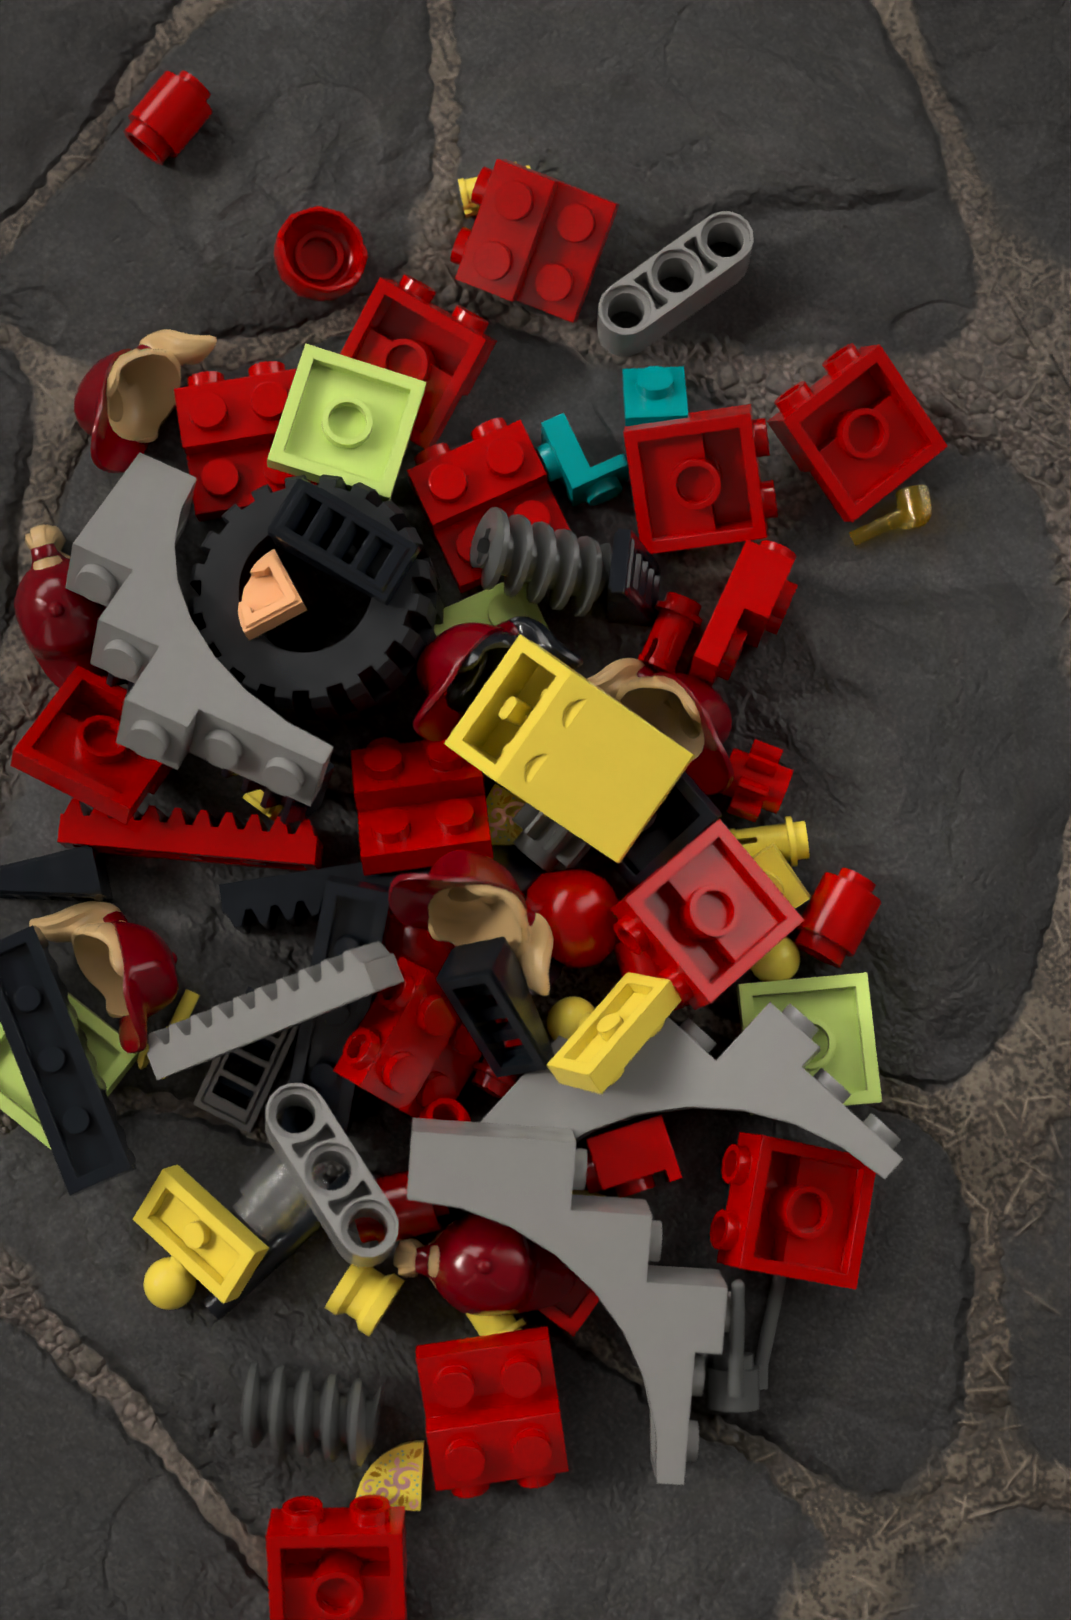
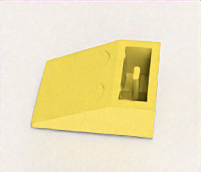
M521 634L444 743L498 784L616 863L622 861L695 757L694 754L544 648Z

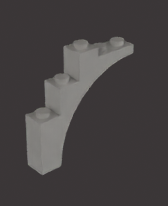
M139 453L73 542L65 587L93 602L106 606V609L98 619L90 664L108 671L115 677L135 683L124 701L116 743L134 750L142 757L154 759L178 770L189 752L207 760L216 767L230 770L266 786L279 795L288 796L311 806L321 788L333 746L292 725L246 691L213 655L190 617L178 583L175 546L188 522L197 478Z
M769 1002L717 1060L708 1054L717 1043L691 1019L687 1017L678 1026L667 1017L662 1029L648 1039L625 1066L622 1076L610 1085L603 1094L559 1084L550 1069L528 1072L514 1084L481 1120L482 1123L570 1128L573 1131L577 1144L595 1132L644 1115L688 1109L742 1111L794 1124L842 1147L883 1179H886L903 1160L893 1150L901 1141L896 1134L872 1113L863 1122L843 1105L851 1094L823 1068H820L814 1076H811L804 1069L820 1052V1047L812 1040V1037L819 1029L790 1003L781 1012ZM560 1035L551 1044L554 1055L568 1039Z
M412 1118L407 1199L461 1208L507 1225L555 1254L596 1293L623 1331L642 1373L650 1409V1460L656 1482L659 1484L684 1485L686 1461L696 1462L699 1448L698 1421L689 1419L691 1396L701 1397L703 1393L705 1364L703 1355H695V1353L722 1354L724 1332H729L731 1291H728L720 1270L648 1265L649 1261L659 1262L662 1222L652 1220V1213L646 1199L573 1195V1189L584 1190L587 1150L576 1149V1140L570 1128Z

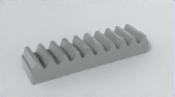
M380 941L345 951L343 955L321 961V964L302 969L297 974L278 979L277 982L259 987L253 992L235 997L232 1001L216 1005L210 1010L192 1015L190 1018L173 1023L167 1028L149 1033V1052H147V1056L155 1077L159 1080L404 982L394 953L390 954Z

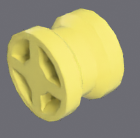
M351 1264L325 1308L335 1315L344 1313L356 1320L358 1330L370 1337L397 1296L405 1280L396 1274L384 1275L374 1269V1266L368 1268L357 1267Z

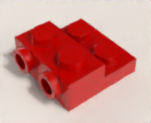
M496 159L493 170L483 167L476 179L471 202L479 205L480 208L472 230L462 227L454 242L450 262L459 265L455 279L511 302L519 301L569 322H577L620 204L507 159Z
M407 274L403 275L399 283L392 279L380 277L340 354L426 382L425 392L409 439L426 449L437 443L461 397L469 395L497 341L484 334L489 322L459 305H456L454 311L450 314L432 303L437 292L421 281Z
M850 343L833 353L822 364L828 374L811 387L808 386L806 381H801L782 393L774 401L779 412L767 421L800 471L811 473L844 522H854L948 447L880 344L863 346L857 349L853 343Z
M265 361L249 367V376L225 380L224 375L220 372L204 371L189 376L187 378L188 386L174 388L182 448L187 456L189 475L197 478L193 502L195 515L199 522L222 518L221 516L234 504H237L243 510L255 501L251 494L252 491L266 484L270 486L273 492L285 489V479L295 476L267 467V458L297 368L286 370L285 364L282 362ZM308 480L309 482H311V483H313V484H315V485H318L317 482H313V481Z
M751 404L688 413L687 418L624 427L623 434L639 539L650 554L767 538V519L777 518L778 508L774 480L761 481L758 457L770 456L766 419H753Z
M502 417L488 420L471 432L473 441L453 450H450L447 443L432 445L418 453L414 458L417 466L407 470L410 487L460 593L481 585L482 569L472 568L470 565V549L476 528L483 515L490 508H501L507 513L508 518L511 515H523L530 520L531 525L534 522L541 521L548 523L554 532L558 529L570 530L548 485L547 473L521 419L509 425L506 424L505 419Z
M746 540L694 654L689 675L701 679L711 687H713L717 677L728 681L742 652L744 642L757 648L765 631L777 635L798 587V584L788 580L792 566L797 558L792 550L773 541L763 540L758 545Z
M77 665L13 749L11 766L127 825L147 794H155L172 767L154 759L142 757L134 750L116 743L127 690L118 685L110 687L106 684L107 677L98 676Z
M384 737L373 740L365 749L351 750L353 790L358 813L360 857L364 876L432 867L440 857L456 850H468L494 858L483 772L446 746L444 743L447 739L437 742L424 740L400 744L395 739Z
M721 819L712 823L667 863L655 870L611 908L612 912L619 919L614 924V931L620 941L634 954L640 955L646 951L661 969V972L656 977L672 982L682 1000L678 1005L683 1006L688 1002L694 1010L712 1003L804 921Z
M400 956L397 963L404 982L377 992V997L360 1026L346 1041L343 1054L333 1071L414 1118H419L425 1106L439 1098L457 1099L473 1071V1064L479 1061L482 1053L436 981L437 975ZM497 1019L495 1021L496 1023H499L502 1021V1019Z
M739 1132L738 1144H731L727 1148L722 1161L723 1180L730 1184L726 1210L721 1209L715 1214L710 1228L711 1245L714 1249L719 1250L717 1263L856 1290L876 1173L847 1152L765 1135Z
M548 1326L416 1346V1363L426 1416V1435L436 1491L451 1489L452 1494L456 1497L474 1498L484 1494L489 1489L490 1483L517 1479V1483L522 1487L540 1488L550 1484L555 1479L556 1473L569 1471Z
M363 1495L355 1498L350 1503V1507L323 1508L322 1501L316 1497L297 1496L287 1500L282 1508H272L266 1533L270 1620H407L405 1506H390V1501L380 1495Z

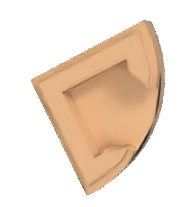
M275 549L260 558L250 571L252 575L245 585L241 602L238 605L240 624L249 641L307 611Z

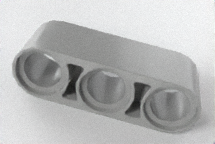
M731 211L712 214L611 285L602 294L598 304L597 332L602 347L609 353L620 357L633 356L646 349L738 283L747 271L753 246V230L749 222L740 214ZM717 242H726L734 246L738 253L731 257H720L715 255L709 247ZM668 277H678L686 281L689 288L679 293H672L666 291L660 285V282ZM628 311L634 313L641 322L632 328H621L612 323L610 318L618 312Z
M290 1083L279 1087L270 1096L266 1105L265 1132L269 1143L339 1254L348 1263L357 1267L370 1268L382 1263L390 1255L398 1236L399 1221L393 1207L322 1096L314 1088L303 1083ZM290 1106H300L312 1114L314 1123L307 1131L293 1134L284 1131L278 1125L276 1118L283 1109ZM325 1161H335L344 1166L350 1179L343 1188L335 1191L325 1190L314 1182L312 1177L313 1169ZM371 1217L383 1226L385 1240L376 1247L362 1248L350 1239L348 1226L355 1219Z

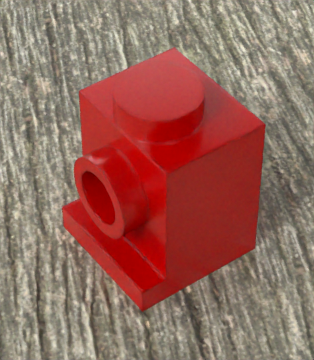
M662 1115L585 1140L589 1153H587L586 1185L589 1194L615 1186L618 1198H623L655 1187L652 1174L660 1171L664 1172L667 1182L682 1178Z

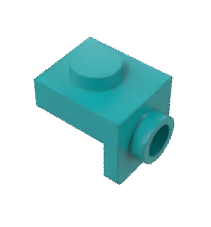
M649 366L646 368L622 369L625 427L688 417L684 366Z
M564 413L541 422L542 445L535 447V450L547 473V479L549 482H552L559 478L572 507L584 501H588L591 506L598 505L614 498L623 490L622 484L626 483L629 478L628 460L625 454L617 455L590 467Z

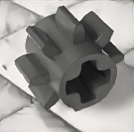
M527 802L512 819L523 829L513 843L527 857L548 873L559 862L567 868L573 869L592 847Z

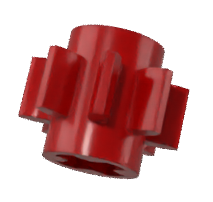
M757 739L754 740L749 753L733 748L729 759L734 771V780L728 789L720 792L732 798L727 810L728 813L754 823L758 819L761 809L777 815L794 771L778 764L784 749Z

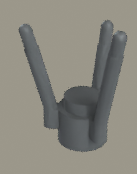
M774 1275L772 1278L754 1364L753 1353L744 1352L745 1284L741 1280H735L732 1283L729 1351H722V1354H713V1364H710L708 1353H695V1355H703L705 1376L703 1389H707L708 1409L722 1412H750L759 1409V1390L768 1389V1365L786 1286L785 1276Z

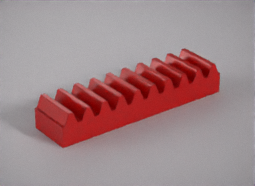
M74 798L70 801L64 814H60L57 842L67 849L89 845L102 854L290 871L321 869L324 848L310 819H305L301 822L296 833L293 834L289 823L284 825L280 821L281 817L277 816L268 832L266 824L256 814H251L243 829L241 822L232 812H226L218 826L216 819L207 810H200L192 823L191 817L182 808L175 807L167 821L166 815L154 805H149L143 817L136 810L126 825L95 808L91 810L86 804Z

